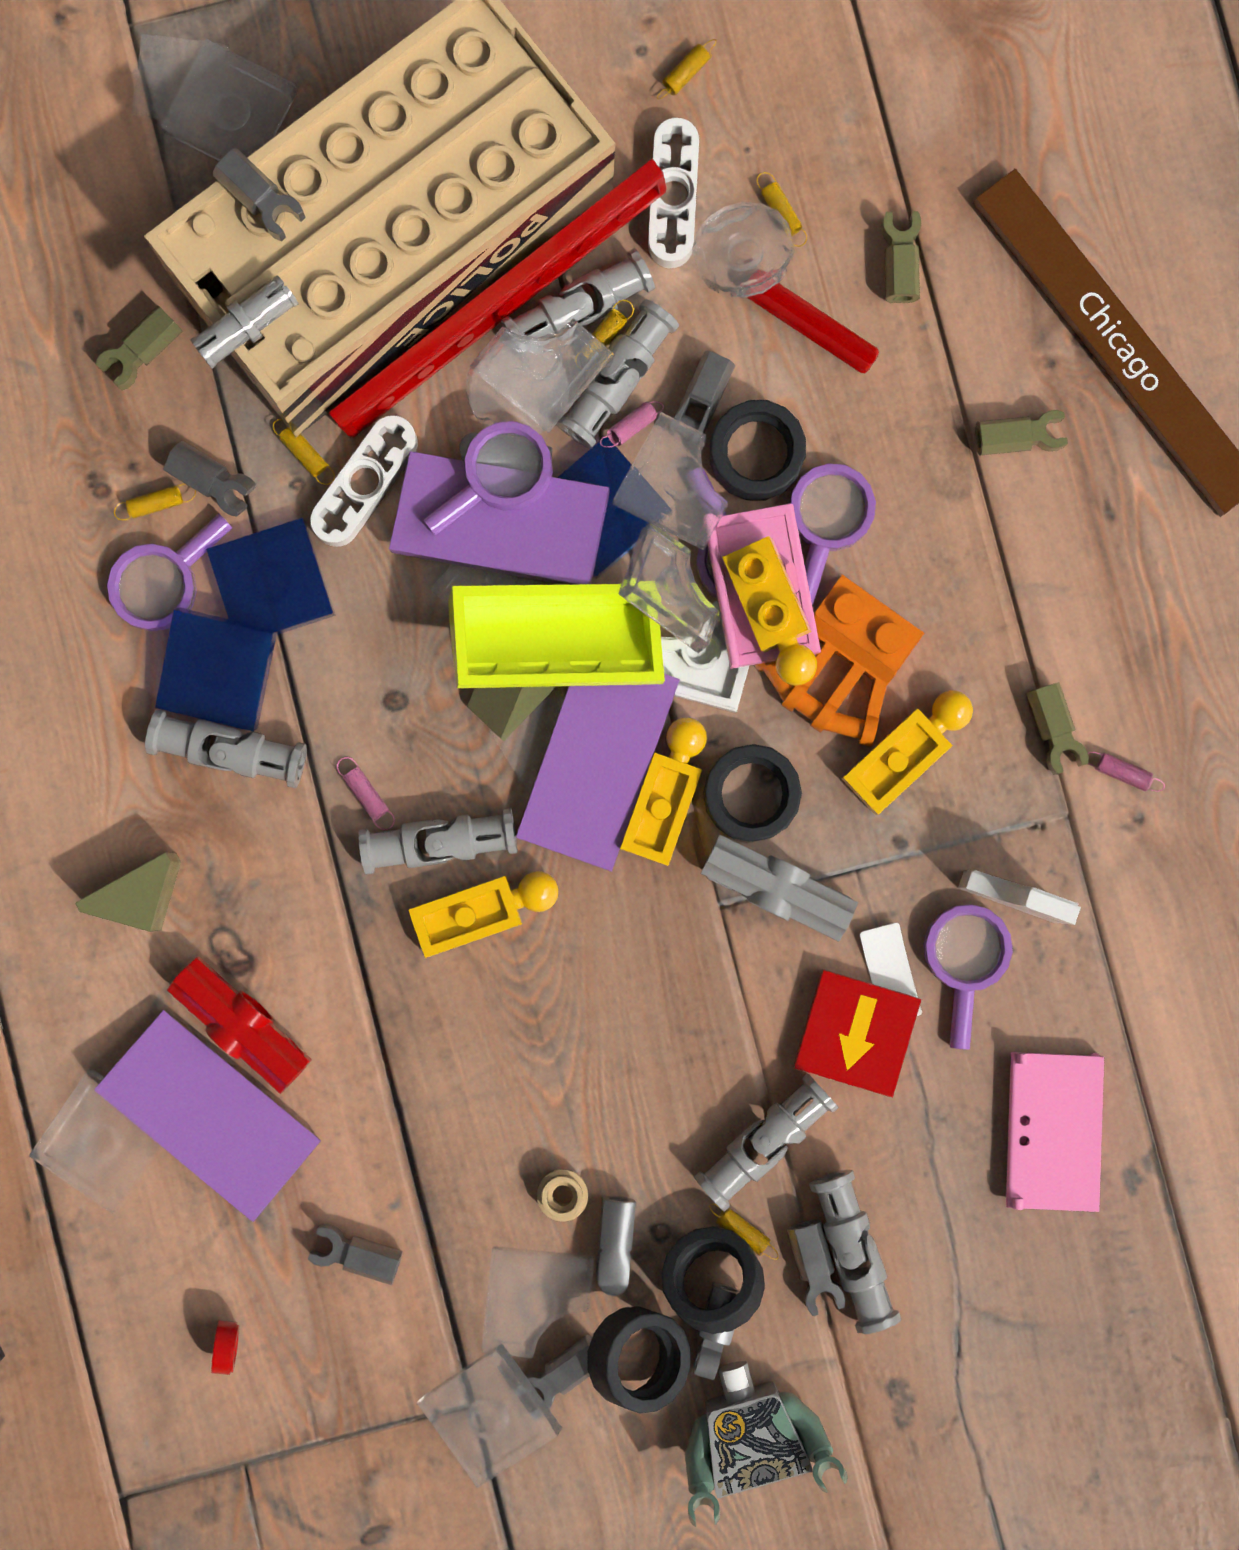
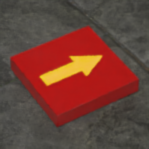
M822 969L793 1067L893 1098L922 999Z

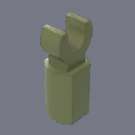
M912 211L909 219L910 228L907 231H899L893 226L892 212H886L881 224L882 235L890 244L885 249L886 301L889 303H912L920 299L919 247L914 244V240L921 228V217L918 211Z
M157 305L122 339L124 344L119 349L104 351L98 356L95 364L105 372L111 365L122 363L123 372L113 382L123 391L134 384L137 378V369L143 363L147 366L183 331Z
M1051 410L1044 413L1038 420L1031 421L1029 416L978 421L975 427L977 453L979 456L1031 451L1033 445H1037L1042 450L1048 452L1058 451L1068 444L1067 438L1055 439L1050 437L1046 432V425L1061 422L1065 418V414L1063 411Z
M1054 683L1026 693L1042 740H1048L1050 746L1046 763L1052 774L1056 775L1063 772L1060 755L1065 750L1074 754L1078 767L1088 764L1089 755L1086 748L1080 742L1074 740L1072 731L1076 729L1060 683Z

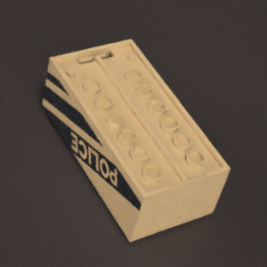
M455 0L247 157L278 187V195L294 197L303 209L306 218L302 222L296 219L290 212H282L277 216L275 223L283 229L286 236L282 242L274 239L268 233L261 213L257 215L252 214L218 180L144 235L171 280L208 327L229 313L227 306L234 301L241 304L272 281L276 275L283 280L284 286L287 285L299 305L292 307L261 330L262 337L255 343L249 339L230 353V355L295 437H297L613 190L615 142L501 0Z

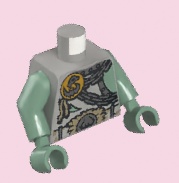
M746 1361L733 1362L717 1370L724 1395L705 1401L706 1414L701 1415L694 1421L685 1452L688 1490L694 1495L688 1503V1516L693 1526L696 1527L694 1512L698 1506L708 1505L714 1510V1523L716 1525L720 1520L718 1498L813 1472L814 1480L823 1492L828 1493L826 1486L822 1482V1475L827 1469L835 1468L839 1470L844 1484L847 1483L848 1476L845 1468L838 1459L831 1457L833 1448L819 1417L798 1397L790 1392L779 1393L774 1382L754 1386ZM811 1462L815 1463L813 1469L811 1466ZM714 1488H715L716 1497H715L713 1494H711V1492L714 1490Z

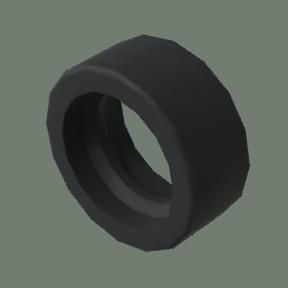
M748 400L731 407L718 420L710 440V466L716 480L730 494L750 501H766L783 494L796 481L806 458V437L799 420L786 407L769 400ZM749 422H765L774 426L783 435L787 444V458L783 467L774 476L764 480H751L740 475L732 467L728 458V443L732 434L740 426Z
M751 744L735 747L718 758L707 774L703 796L706 812L719 830L733 839L754 842L770 839L790 825L798 813L802 791L799 775L788 758L771 747ZM750 763L764 765L773 771L780 781L782 789L781 803L775 814L764 822L754 824L740 822L730 815L724 806L722 798L723 784L729 773L740 765Z
M715 1226L694 1229L679 1238L667 1253L661 1271L663 1293L674 1312L693 1329L710 1334L730 1332L748 1322L760 1307L765 1290L763 1267L749 1244L733 1231ZM718 1250L727 1252L737 1259L742 1268L743 1283L741 1290L732 1302L720 1309L706 1310L697 1307L689 1300L684 1290V1277L687 1269L695 1259L707 1252Z
M640 1306L620 1308L608 1315L595 1330L587 1351V1371L597 1392L606 1401L639 1414L656 1412L673 1402L684 1387L690 1370V1345L684 1330L673 1318ZM642 1328H647L655 1332L659 1342V1361L654 1374L647 1383L636 1390H630L625 1388L620 1381L618 1360L623 1345L630 1336Z

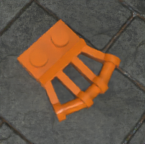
M841 575L814 613L818 639L824 646L821 648V652L816 655L817 670L813 678L803 685H790L779 677L776 671V661L755 664L754 666L758 672L764 671L783 700L781 705L790 712L795 708L813 721L810 726L820 733L822 730L858 738L859 744L872 747L886 687L925 633L847 577ZM835 653L851 664L852 667L824 705L808 694L807 690ZM862 674L873 680L864 719L836 712Z

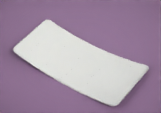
M892 923L861 932V942L872 984L918 997L900 925ZM919 1007L917 1016L922 1014L921 1007Z

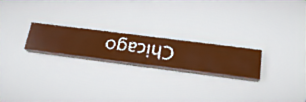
M1013 169L979 195L973 203L974 206L1220 517L1225 515L1239 504V450L1017 169Z

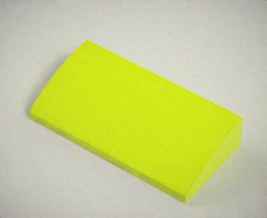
M656 584L452 586L448 606L457 688L663 684L665 681Z

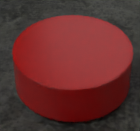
M218 1321L212 1356V1374L230 1375L234 1372L240 1325H237V1322Z

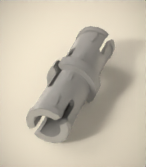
M276 275L272 281L241 304L234 301L227 306L229 313L198 336L191 338L190 341L211 369H213L218 362L249 339L253 343L262 337L261 330L292 307L299 305L287 285L284 286L283 280Z

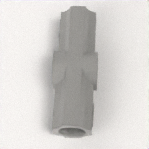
M719 835L700 873L723 887L749 897L748 902L787 921L791 918L838 942L847 930L858 905V902L852 900L851 897L810 879L811 875L774 856L769 855L767 858L722 835Z

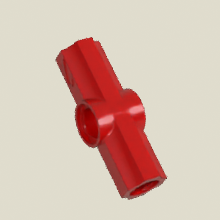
M196 957L186 966L167 989L190 1013L207 1026L205 1028L207 1035L223 1051L235 1059H243L280 1094L312 1061L306 1055V1052H303L293 1040L273 1024V1017L259 1002L244 991L240 990L238 992L201 957Z

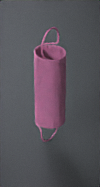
M644 402L608 429V436L605 437H608L614 446H621L656 419L658 413L650 404L653 402Z
M1106 753L1101 755L1097 769L1095 767V770L1143 791L1150 789L1149 787L1154 779L1159 780L1157 778L1152 779L1153 773Z
M349 757L341 758V759L338 761V763H337V770H338V764H339V762H340L342 759L349 758ZM358 765L346 775L341 774L374 823L386 812L393 816ZM375 823V825H376L379 829H381V830H388V829H390V828L382 829V828H380V827Z

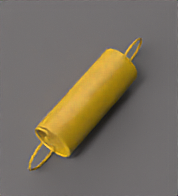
M701 44L694 46L682 61L662 80L667 88L662 91L666 90L671 95L679 93L691 78L712 58L711 52L709 54Z
M763 172V173H760V174L758 175V177H759L761 174H764V173L769 174V175H771V174H770V173H767V172ZM775 180V182L764 188L759 186L762 189V196L786 238L789 240V237L803 230L801 222L779 183Z
M620 300V301H618V302L614 305V307H615L619 302H621V301H627V300ZM614 307L576 353L577 355L581 351L587 359L593 362L591 366L623 328L627 319L630 318H626Z
M277 419V420H275V421L273 422V430H274V432H275L276 434H277V432H276L275 429H274V423H275L276 421L282 420V419ZM288 427L285 429L286 431L280 436V440L313 477L317 479V476L327 466L330 468L302 434L295 437Z
M184 483L131 498L122 503H126L130 518L132 516L134 519L182 505L183 502L189 501H183L178 486L185 485ZM115 515V517H116L118 520H128V519H119V518Z
M730 1207L724 1213L722 1210L720 1216L716 1215L718 1217L716 1223L722 1228L731 1230L749 1244L753 1252L759 1256L763 1255L762 1252L768 1245L771 1246L769 1244L770 1238L731 1210Z

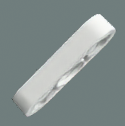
M671 118L659 125L654 135L653 160L659 167L666 168L662 170L665 183L670 181L680 182L688 191L687 199L680 205H668L661 198H658L650 205L649 254L655 263L664 268L682 266L689 260L693 251L699 135L695 126L683 118ZM673 134L682 135V143L690 144V146H682L680 168L670 167L671 148L667 144H662L669 143ZM657 215H660L664 218L657 219L656 217ZM688 217V220L685 221V220L680 219V218ZM667 219H677L676 238L677 241L685 242V244L677 245L675 253H666L665 245L657 243V241H662L666 238Z
M386 416L377 421L314 507L311 514V526L314 533L325 544L336 547L350 543L356 537L407 466L410 451H417L418 439L416 433L406 419L399 416ZM400 429L404 431L401 437L406 446L402 450L393 447L384 459L392 467L386 472L378 461L366 456L373 450L379 458L386 448V443L382 438L383 434L389 432L394 435ZM361 468H370L379 477L377 488L367 495L355 493L350 484L352 475ZM341 491H344L352 502L363 507L356 513L350 505L342 518L347 524L346 529L343 532L334 529L330 534H327L325 531L328 525L323 518L328 512L332 515H337L341 511L345 503L342 499L337 498Z

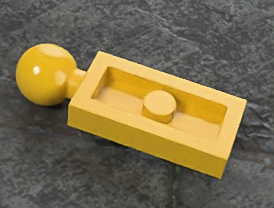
M767 536L723 556L722 558L761 651L765 653L778 647L780 653L776 659V671L785 683L797 686L809 682L816 673L817 660L814 653L808 647L798 643L797 638L812 631L773 539Z
M956 690L941 693L933 703L932 716L929 719L919 709L913 711L841 779L875 815H879L953 746L942 734L946 730H960L970 722L973 715V706L970 699L964 693Z
M689 717L674 721L668 728L666 740L671 750L669 757L654 753L620 847L621 850L666 866L670 863L702 769L688 765L691 757L702 752L707 742L704 726L696 719Z
M535 871L524 876L518 888L511 890L507 877L503 876L409 909L408 911L424 957L427 958L522 925L518 909L525 907L533 912H543L550 909L558 898V885L555 879L548 873Z

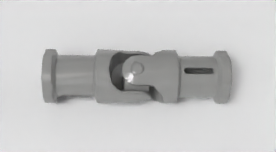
M633 248L627 252V258L603 271L596 268L567 284L559 292V295H562L561 298L546 295L539 299L538 306L514 319L507 316L501 319V322L519 357L524 360L529 357L530 350L554 337L561 340L569 336L574 326H586L591 322L599 320L606 316L618 301L624 300L642 290L649 293L655 289V285L645 261L637 249ZM584 283L592 288L597 297L598 309L595 313L592 298L581 287ZM543 322V325L525 334V331Z
M645 299L640 304L639 310L641 312L625 334H618L608 351L581 385L582 394L568 414L559 417L556 425L565 434L586 448L591 449L596 443L595 435L610 414H617L640 379L645 376L654 363L653 354L668 333H674L679 327V323L670 313L650 300Z
M155 710L145 740L146 753L150 755L164 752L185 757L189 764L223 771L233 770L235 773L248 778L262 775L284 780L287 782V786L291 788H297L300 782L307 755V748L304 743L298 742L295 746L266 740L265 735L261 733L250 732L245 735L232 727L199 719L196 723L170 718L167 717L166 711ZM211 735H217L214 745L210 748Z
M511 808L503 809L502 815L471 819L468 814L460 815L451 824L446 820L434 819L404 823L401 829L377 833H370L368 829L359 830V849L365 875L374 874L375 868L406 864L408 868L446 863L454 857L462 861L475 859L476 854L507 850L509 854L518 853ZM423 829H426L425 849L430 857L424 855L418 845L417 833Z
M808 1073L802 1077L803 1084L783 1103L775 1102L768 1108L765 1124L763 1119L751 1124L749 1128H746L726 1146L727 1153L705 1173L699 1171L694 1175L701 1188L724 1212L730 1207L729 1200L751 1180L758 1182L784 1157L788 1149L787 1146H783L784 1144H799L806 1138L805 1131L827 1111L835 1112L839 1108ZM811 1099H814L813 1102L809 1106H807L798 1116H795L796 1112H798L807 1102H809ZM747 1138L751 1140L754 1149L769 1160L765 1165H759L750 1158L745 1150V1140Z
M841 1170L811 1181L809 1186L811 1192L817 1193L826 1219L823 1229L830 1245L833 1246V1257L843 1291L850 1292L858 1317V1321L855 1324L857 1333L871 1334L898 1324L901 1321V1316L898 1310L892 1308L884 1283L888 1276L875 1240L868 1232L870 1221L867 1212L860 1210L852 1185V1181L855 1179L853 1170ZM870 1261V1267L857 1268L861 1263Z

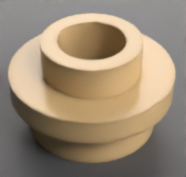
M554 1170L548 1173L539 1184L537 1190L538 1205L541 1211L552 1220L560 1222L573 1220L584 1211L587 1205V1185L583 1178L572 1170ZM561 1185L569 1187L573 1193L572 1199L567 1203L557 1202L553 1197V1191L556 1187Z

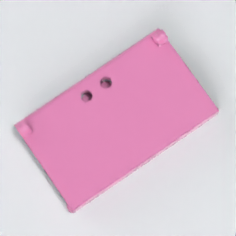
M793 504L714 518L712 515L704 516V529L730 669L776 661L780 653L778 647L765 653L761 651L722 558L767 536H770L775 543L812 631L797 638V641L800 645L808 647L814 655L820 653L821 649Z
M1011 1052L1006 1183L1007 1208L1015 1210L1046 1209L1099 1212L1104 1057L1100 1054L1068 1055Z

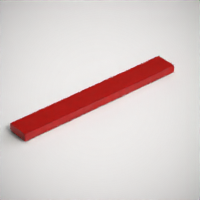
M653 159L648 161L330 411L329 414L338 426L350 438L357 436L501 323V319L515 312L664 195L667 187L664 173Z

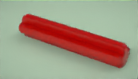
M758 271L746 286L745 296L858 372L865 374L876 361L879 355L877 347L765 273Z

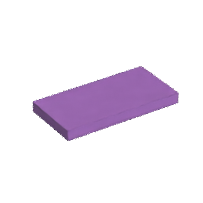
M410 451L389 547L392 553L562 585L591 584L610 493L609 487L551 477L548 489L535 503L523 509L503 511L488 506L481 500L435 536L423 519L470 484L466 477L465 461ZM477 463V476L482 486L492 494L501 497H514L525 493L536 483L539 477L538 474Z
M664 674L665 681L663 684L569 686L516 838L612 872L680 679Z
M164 1010L94 1089L252 1222L258 1218L321 1142L320 1139Z

